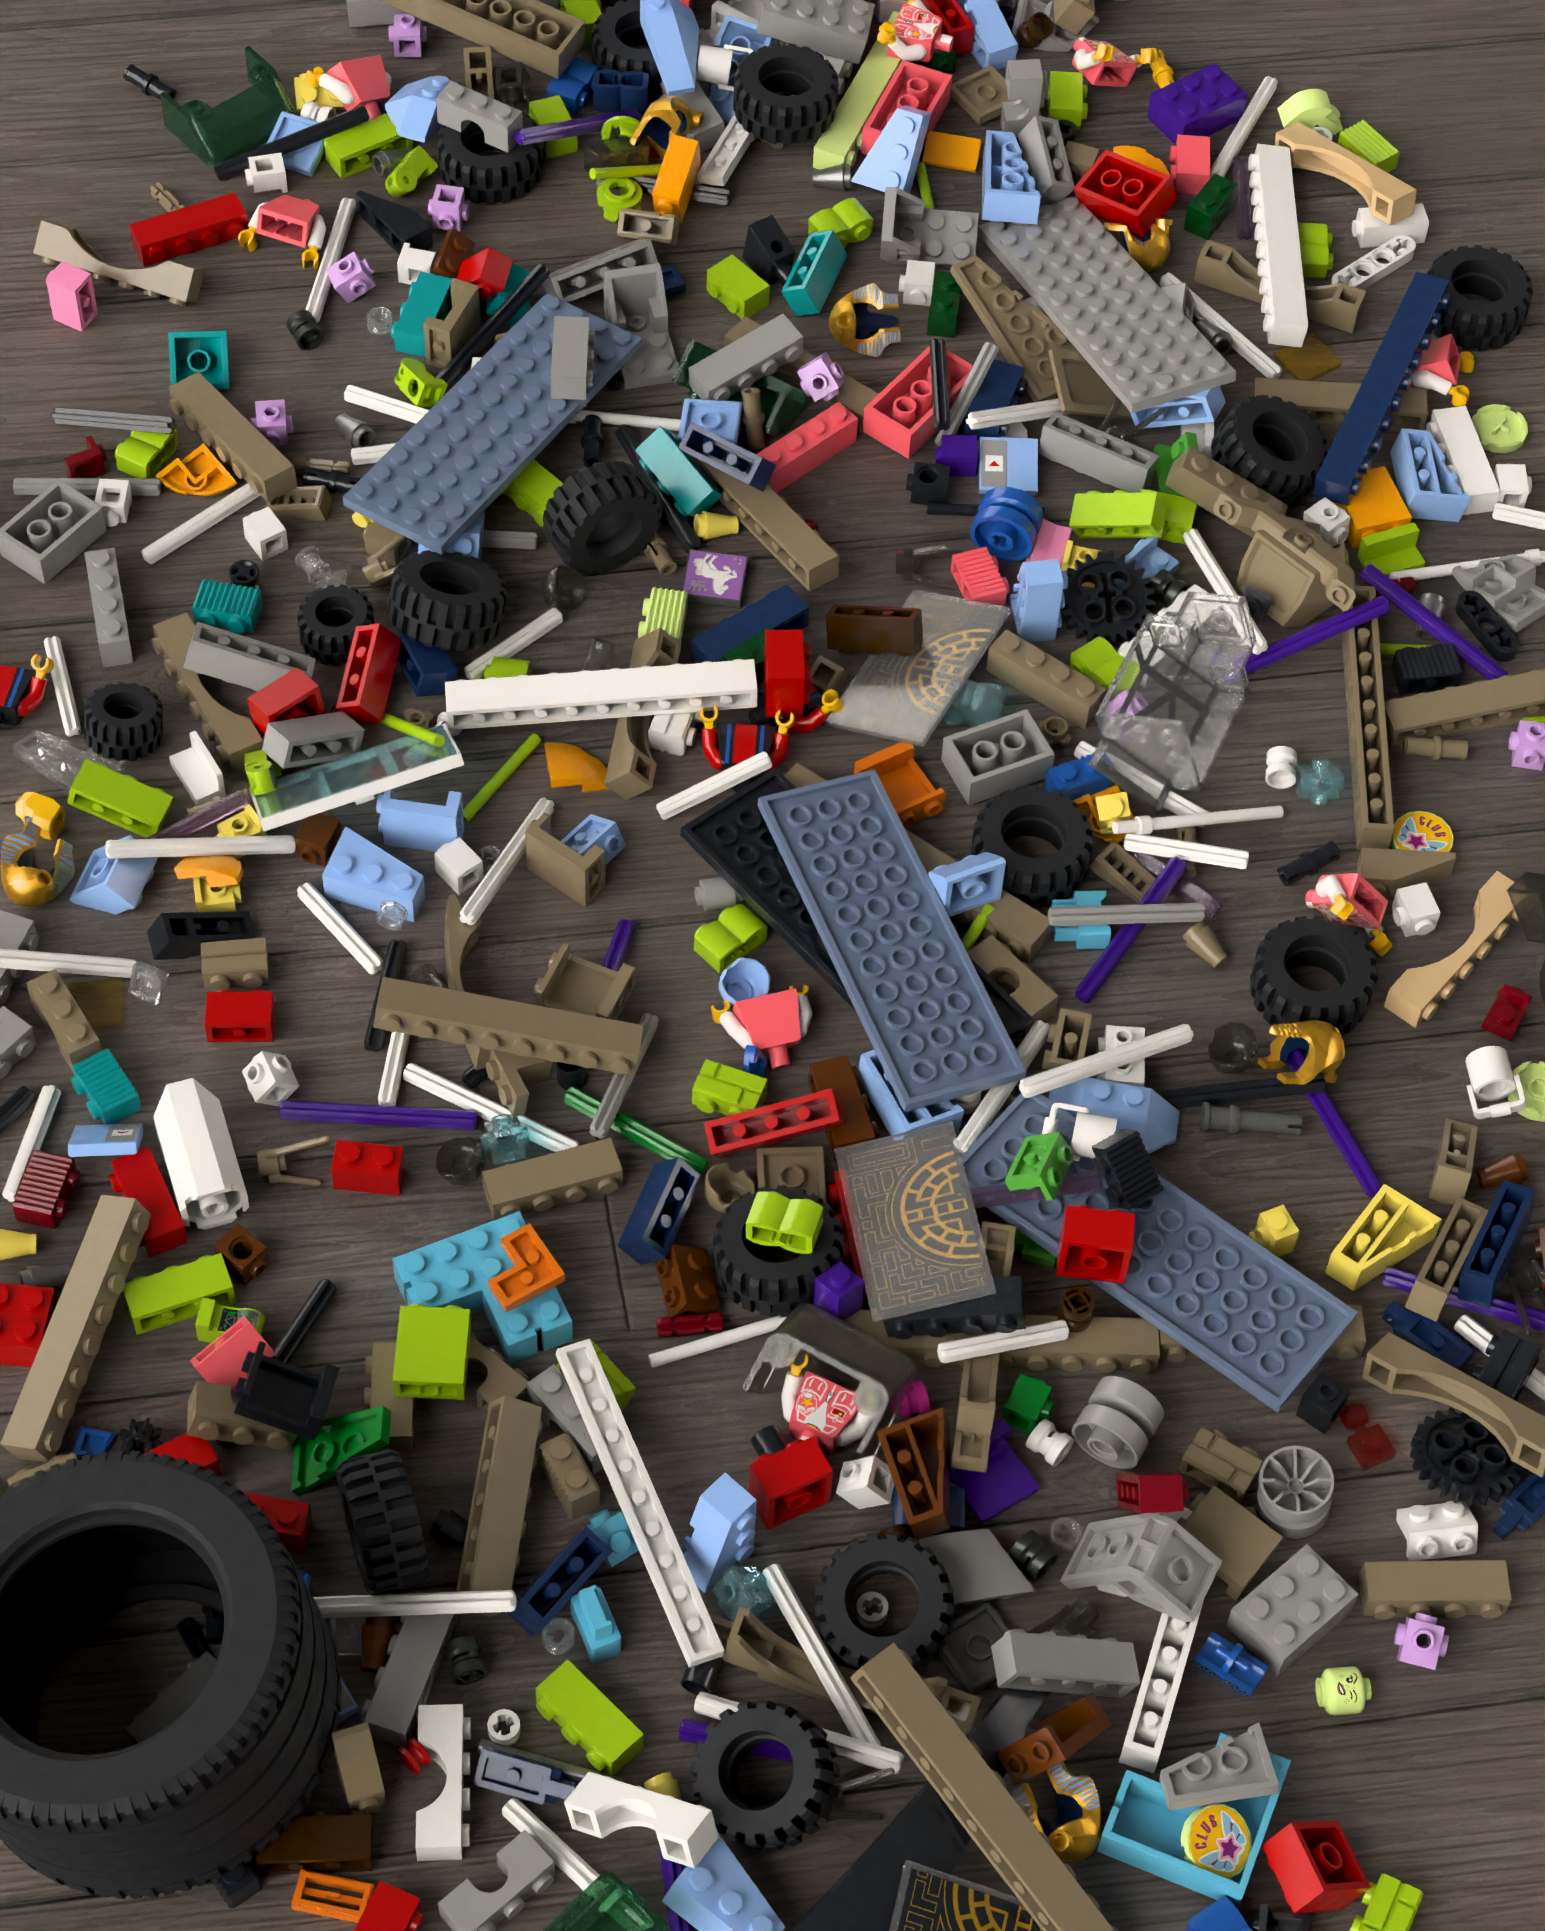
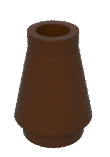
M1510 1153L1492 1164L1476 1170V1176L1482 1189L1499 1187L1503 1180L1521 1185L1523 1180L1529 1178L1528 1169L1521 1154L1513 1155Z
M367 1617L366 1623L361 1625V1670L377 1673L379 1668L383 1666L387 1657L390 1640L393 1634L397 1633L394 1630V1621L383 1617Z

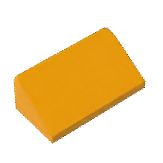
M928 131L922 163L976 173L981 140Z

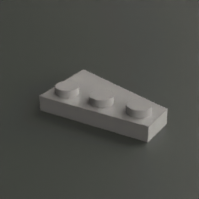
M1259 1722L1248 1727L1247 1732L1235 1738L1229 1736L1219 1741V1746L1203 1754L1197 1752L1160 1770L1159 1777L1169 1811L1278 1794L1279 1783Z

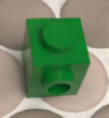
M1020 1373L1004 1406L1002 1418L1005 1419L1010 1427L1030 1435L1041 1419H1048L1055 1403L1050 1400L1052 1387L1038 1377H1028Z

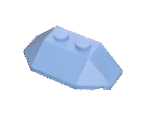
M431 76L406 84L385 103V110L391 122L395 125L399 136L425 143L442 126V124L438 123L436 97L451 82L447 77Z
M1088 1077L1050 1090L1049 1100L1054 1103L1061 1102L1090 1108V1114L1117 1119L1115 1133L1121 1129L1137 1130L1148 1154L1176 1141L1180 1111L1151 1088ZM1064 1109L1076 1118L1077 1111Z

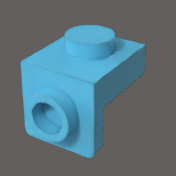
M603 1509L589 1518L591 1524L587 1525V1527L612 1550L605 1559L608 1567L615 1566L639 1551L621 1511L609 1512L608 1509Z

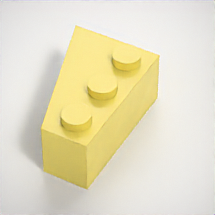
M1384 1184L1331 1253L1325 1274L1355 1291L1383 1273L1387 1266H1394L1433 1241L1442 1219Z

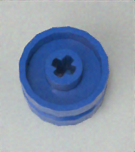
M996 487L988 490L982 497L978 513L971 525L970 537L973 544L977 548L986 546L990 555H995L997 560L1003 562H1017L1025 559L1032 551L1036 535L1039 533L1043 522L1044 513L1041 505L1033 496L1013 487Z

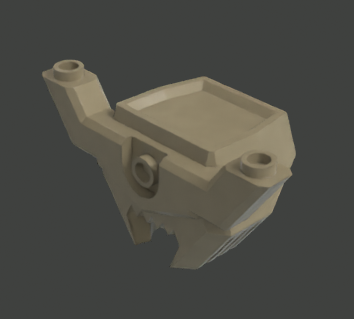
M1228 494L1219 495L1213 507L1214 513L1231 526L1250 529L1255 533L1241 562L1234 587L1237 592L1242 595L1245 588L1251 586L1271 597L1273 602L1266 614L1283 627H1303L1334 604L1343 611L1350 609L1356 598L1355 572L1349 567V555L1344 541L1337 548H1331V544L1326 543L1325 539L1319 536L1321 524L1278 514L1260 501Z

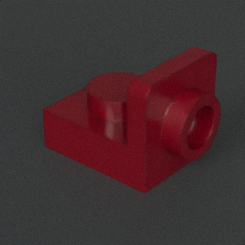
M92 436L86 437L87 450L64 458L68 478H96L106 474L104 461H107L106 452L102 444L97 445Z
M1503 983L1481 1028L1511 1042L1526 1015L1532 999L1531 995L1524 993L1517 987H1511Z

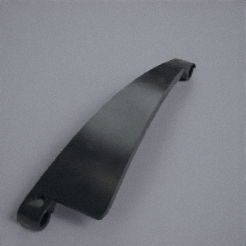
M1005 1688L966 1735L968 1740H972L978 1745L982 1752V1758L991 1770L999 1773L1002 1778H1004L1007 1771L999 1760L997 1753L1024 1738L1036 1711L1051 1692ZM927 1781L877 1839L789 1931H897L911 1869L948 1880L971 1840V1836L933 1786Z

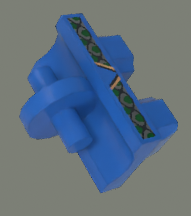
M1214 1632L1210 1634L1193 1661V1664L1201 1668V1671L1217 1678L1231 1687L1233 1691L1247 1698H1250L1269 1667L1243 1651L1244 1646L1241 1644L1233 1645Z

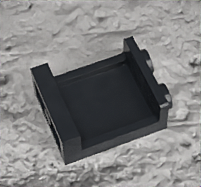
M259 1341L255 1353L248 1351L241 1371L246 1372L247 1375L245 1379L239 1377L232 1397L238 1399L234 1413L315 1441L323 1424L340 1368L326 1363L322 1374L318 1375L264 1356L263 1352L266 1343Z

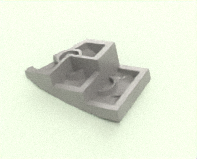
M1019 0L1012 34L1017 43L1021 44L1017 37V28L1023 22L1028 21L1034 13L1042 12L1051 19L1054 27L1053 33L1033 49L1068 52L1073 48L1075 41L1080 37H1084L1100 19L1093 15L1081 31L1074 35L1055 24L1053 0L1048 4L1040 0Z
M1511 554L1498 559L1480 561L1478 567L1462 569L1461 566H1456L1453 568L1452 575L1463 589L1481 594L1508 628L1516 633L1545 615V590L1535 585L1536 565L1523 558Z
M990 1529L944 1533L918 1540L921 1547L924 1549L928 1547L936 1555L939 1563L943 1564L953 1589L955 1606L961 1604L968 1606L998 1598L1005 1600L1035 1593L1033 1585L1025 1578L1014 1560L1006 1553Z

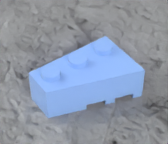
M907 105L897 108L851 182L885 192L886 187H897L910 194L931 113Z
M1402 428L1390 453L1398 492L1412 518L1459 522L1471 499L1467 493H1462L1457 485L1458 477L1455 472H1449L1444 463L1446 458L1430 431Z
M345 826L322 874L325 897L415 922L425 900L424 876Z
M875 1050L861 1054L858 1065L860 1084L895 1144L943 1132H949V1135L959 1132L965 1111L958 1104L954 1106L949 1100L904 1112Z
M726 1472L700 1495L690 1521L694 1532L691 1538L687 1535L682 1542V1546L687 1549L683 1554L696 1586L704 1593L737 1561L743 1563L754 1551L757 1500Z
M719 1833V1838L695 1869L686 1866L662 1900L664 1904L698 1931H783L785 1928Z

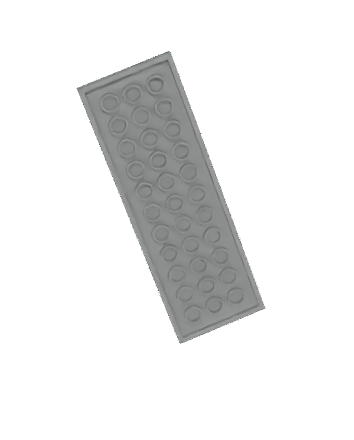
M1076 196L1039 206L1037 225L1002 221H989L988 223L978 225V236L1028 294L1035 299L1041 309L1131 413L1236 381V371L1112 234L1104 228L1084 204L1079 203Z

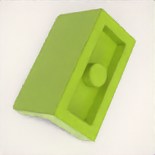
M1415 522L1364 536L1361 538L1357 558L1364 568L1368 564H1372L1387 577H1389L1390 572L1422 568L1425 565V560L1416 547L1420 530Z

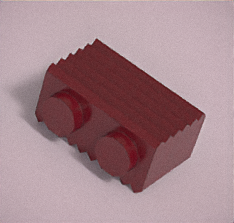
M40 1150L33 1151L31 1161L24 1173V1178L12 1204L17 1221L55 1229L58 1219L65 1218L69 1206L67 1196L70 1190L77 1188L80 1179V1171L76 1169L74 1158Z

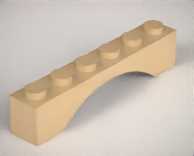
M1300 122L1276 132L1275 146L1290 148L1292 168L1321 172L1349 184L1364 197L1369 206L1370 213L1389 225L1414 214L1417 189Z
M1496 871L1479 890L1473 908L1474 930L1467 941L1457 951L1441 961L1423 967L1407 969L1389 989L1384 1007L1415 1028L1423 1019L1428 1021L1438 1008L1437 1003L1441 999L1446 1001L1452 995L1456 988L1455 983L1459 979L1465 980L1474 968L1473 963L1477 959L1482 961L1488 955L1492 948L1491 943L1495 939L1500 941L1505 936L1510 927L1509 923L1513 919L1518 921L1527 909V905L1524 903L1529 891Z

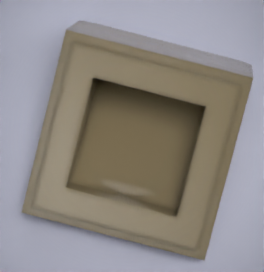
M819 655L811 668V683L824 693L829 689L836 690L847 678L849 672Z

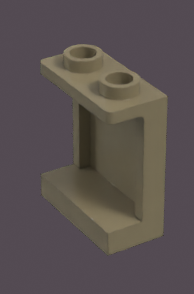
M453 278L450 283L452 309L445 320L428 316L423 323L426 364L441 369L445 368L481 327L479 286Z
M544 813L538 820H533L529 823L525 830L527 869L586 908L605 888V850L595 844L584 856L580 855L551 835V816L547 813Z
M563 943L558 953L553 952L548 962V971L545 976H540L536 982L534 995H537V1005L617 1020L636 986L635 967L623 963L617 972L571 955L570 945Z
M1214 1485L1207 1495L1202 1492L1198 1494L1189 1507L1192 1514L1187 1520L1180 1517L1177 1523L1222 1560L1216 1575L1229 1585L1225 1593L1237 1601L1274 1554L1283 1537Z

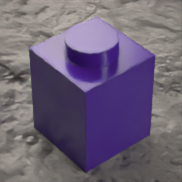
M942 435L941 447L935 448V464L950 466L949 476L976 477L978 461L977 435Z
M840 1261L815 1278L814 1306L838 1325L862 1308L864 1281Z

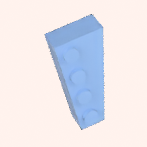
M986 130L983 152L981 220L1037 225L1041 195L1034 188L1035 181L1028 174V165L1026 161L1022 160V151L1014 133Z

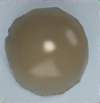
M727 1162L712 1166L706 1173L705 1198L709 1205L719 1212L726 1213L725 1209L733 1201L740 1202V1196L749 1191L751 1194L755 1193V1183L747 1176L744 1169L733 1171Z

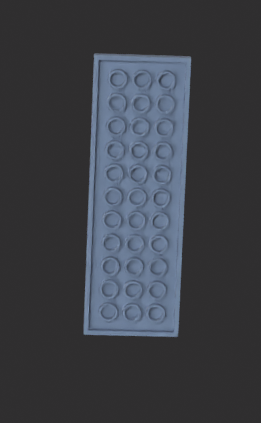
M546 293L343 496V506L442 555L642 347V338ZM554 316L589 317V329H595V347H589L590 350H594V367H588V370H593V388H587L586 400L551 399Z
M875 769L759 797L757 806L904 1112L1024 1079L1027 1071Z
M1020 1093L956 1162L963 1191L1012 1226H1016V1229L1057 1258L1066 1205H1085L1092 1209L1100 1210L1119 1209L1125 1213L1135 1214L1133 1249L1125 1283L1090 1281L1278 1413L1355 1321L1358 1312L1160 1175H1158V1180L1161 1182L1160 1185L1163 1187V1191L1131 1210L1118 1208L1110 1202L1106 1194L1108 1185L1104 1176L1100 1175L1095 1169L1093 1159L1087 1157H1080V1161H1072L1054 1200L1047 1201L1040 1187L1030 1190L1010 1191L1004 1180L1025 1137L1042 1135L1045 1117L1050 1116L1051 1107L1054 1102L1042 1094L1025 1098ZM1058 1108L1056 1132H1061L1067 1145L1071 1147L1076 1118L1064 1109Z

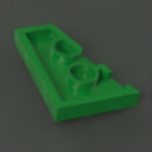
M381 1406L325 1419L315 1441L297 1435L294 1449L291 1492L301 1496L335 1476L337 1473L336 1467L343 1460L373 1453L388 1445L391 1411Z

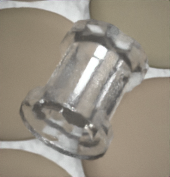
M314 546L303 548L295 557V564L307 573V579L311 585H321L332 576L333 568L328 563L323 562L320 558V551Z

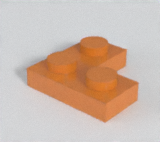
M530 1223L500 1239V1246L514 1267L488 1280V1288L505 1313L565 1281V1273Z

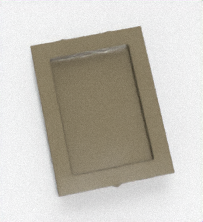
M1059 349L1048 351L1062 413L1133 420L1128 408L1079 352Z

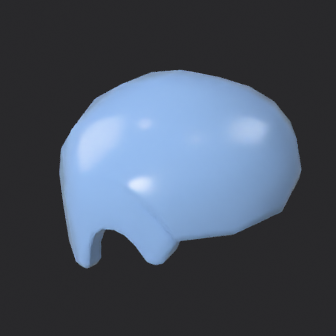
M742 957L738 958L722 972L718 988L724 1001H729L730 1005L734 1006L737 1001L767 995L770 989L771 977L766 967L759 961Z

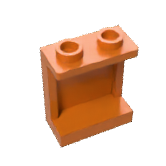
M910 740L899 742L855 761L854 774L875 769L905 829L924 818L938 815L944 810L946 798L944 789L939 788L936 790L913 759L914 746Z

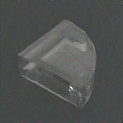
M346 569L328 573L318 582L315 589L319 587L325 589L327 585L332 584L334 587H339L340 584L346 585Z

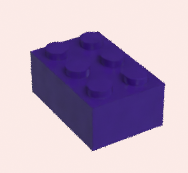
M1213 63L1151 93L1147 118L1176 145L1177 134L1209 136L1238 122L1245 112L1248 94Z

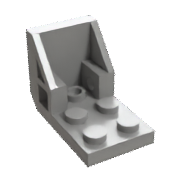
M886 187L880 251L881 260L891 264L907 265V260L935 262V267L951 268L952 265L975 256L979 213L923 209V200L897 187Z
M660 263L603 271L605 321L642 338V347L619 370L624 380L625 390L681 381V371L668 333V311Z
M1142 1513L1089 1523L1060 1582L1068 1589L1113 1583L1132 1600L1183 1622H1190L1195 1620L1222 1560L1174 1519L1159 1513Z

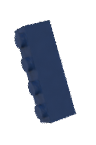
M788 585L778 590H773L758 602L747 605L741 612L730 618L723 619L712 629L699 633L691 640V660L694 663L705 661L722 662V654L770 626L774 630H802L808 626L809 606Z
M1505 1180L1502 1181L1460 1271L1457 1299L1488 1309L1491 1308L1532 1218L1535 1189Z

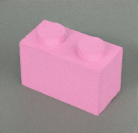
M64 261L54 270L50 271L46 278L53 319L82 332L98 315L91 273Z

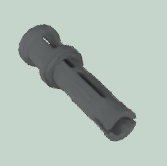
M1203 1102L1201 1106V1131H1207L1210 1128L1227 1130L1230 1134L1238 1133L1239 1129L1295 1134L1299 1136L1302 1129L1299 1128V1126H1302L1301 1114L1291 1115L1240 1110V1107L1233 1104L1230 1107L1210 1106L1209 1102Z

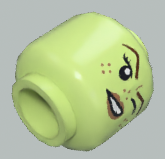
M1357 1667L1327 1668L1323 1671L1321 1678L1316 1679L1315 1692L1319 1707H1324L1329 1715L1361 1713L1366 1700H1371L1369 1678H1363L1362 1673Z

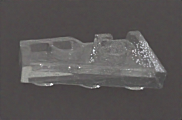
M34 730L13 745V755L68 794L85 759L102 763L118 773L125 770V761L123 760L122 762L115 761V759L113 761L99 757V754L94 753L91 749L85 752L70 747L69 741Z

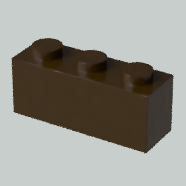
M834 604L826 614L828 649L838 650L840 653L867 651L871 655H879L884 652L896 653L898 656L915 654L923 643L921 608Z
M351 1810L344 1812L342 1815L327 1816L324 1812H309L305 1816L292 1817L290 1820L291 1824L286 1830L282 1828L278 1832L280 1837L273 1842L270 1840L262 1852L259 1853L257 1851L256 1853L259 1875L300 1873L301 1869L318 1873L373 1871L372 1816L362 1811Z

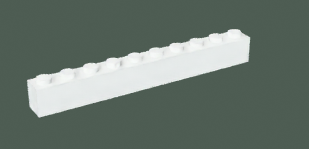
M1257 143L1255 153L1249 156L1248 170L1252 171L1249 187L1253 188L1251 205H1255L1253 223H1257L1254 239L1258 241L1256 258H1260L1258 276H1262L1259 293L1263 295L1261 312L1265 313L1263 331L1267 332L1268 344L1302 348L1308 329V316L1290 148Z
M735 659L722 662L705 661L694 664L676 663L667 666H642L640 668L626 669L612 668L599 671L582 670L572 673L554 672L544 675H519L503 678L489 677L476 680L459 679L445 682L449 730L699 712L702 706L703 711H713L714 705L718 710L757 707L758 691L754 659Z

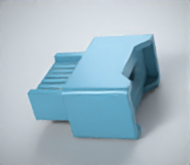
M1106 890L1074 891L1073 899L1052 900L1051 907L1104 905L1105 898L1107 897ZM1107 924L1053 926L1054 941H1076V949H1106L1110 943L1111 927Z
M593 1585L580 1590L579 1594L573 1595L570 1598L571 1616L585 1644L590 1662L595 1664L619 1655L621 1653V1635L601 1588Z

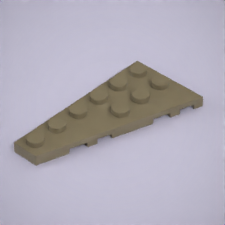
M974 256L952 265L950 270L952 276L1008 363L1025 368L1023 380L1027 381L1026 391L1033 402L1057 398L1058 393L1048 351L1059 349L1078 352V350L1049 317L1036 306L1032 308L1023 300L1024 296L1017 290L1012 291L1001 281L1002 277L980 258Z

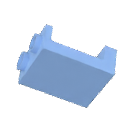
M394 788L384 791V795L379 794L376 805V812L380 813L378 831L383 832L384 845L437 852L443 844L451 843L458 837L461 839L463 837L464 818L461 792L449 791L446 806L394 799Z

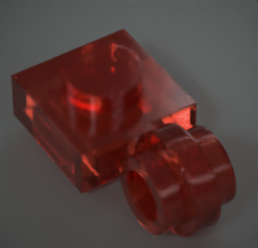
M1354 1403L1346 1405L1344 1410L1340 1412L1341 1421L1348 1431L1352 1429L1355 1431V1434L1348 1436L1346 1443L1363 1471L1393 1459L1396 1451L1380 1425L1376 1424L1369 1428L1365 1427V1424L1369 1422V1417L1364 1406Z

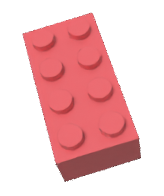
M902 60L863 127L861 154L868 155L896 109L905 105L931 113L922 147L923 150L928 131L934 130L950 101L953 75Z
M929 347L864 408L862 432L907 459L915 454L938 431L934 428ZM946 350L949 408L951 410L973 365Z

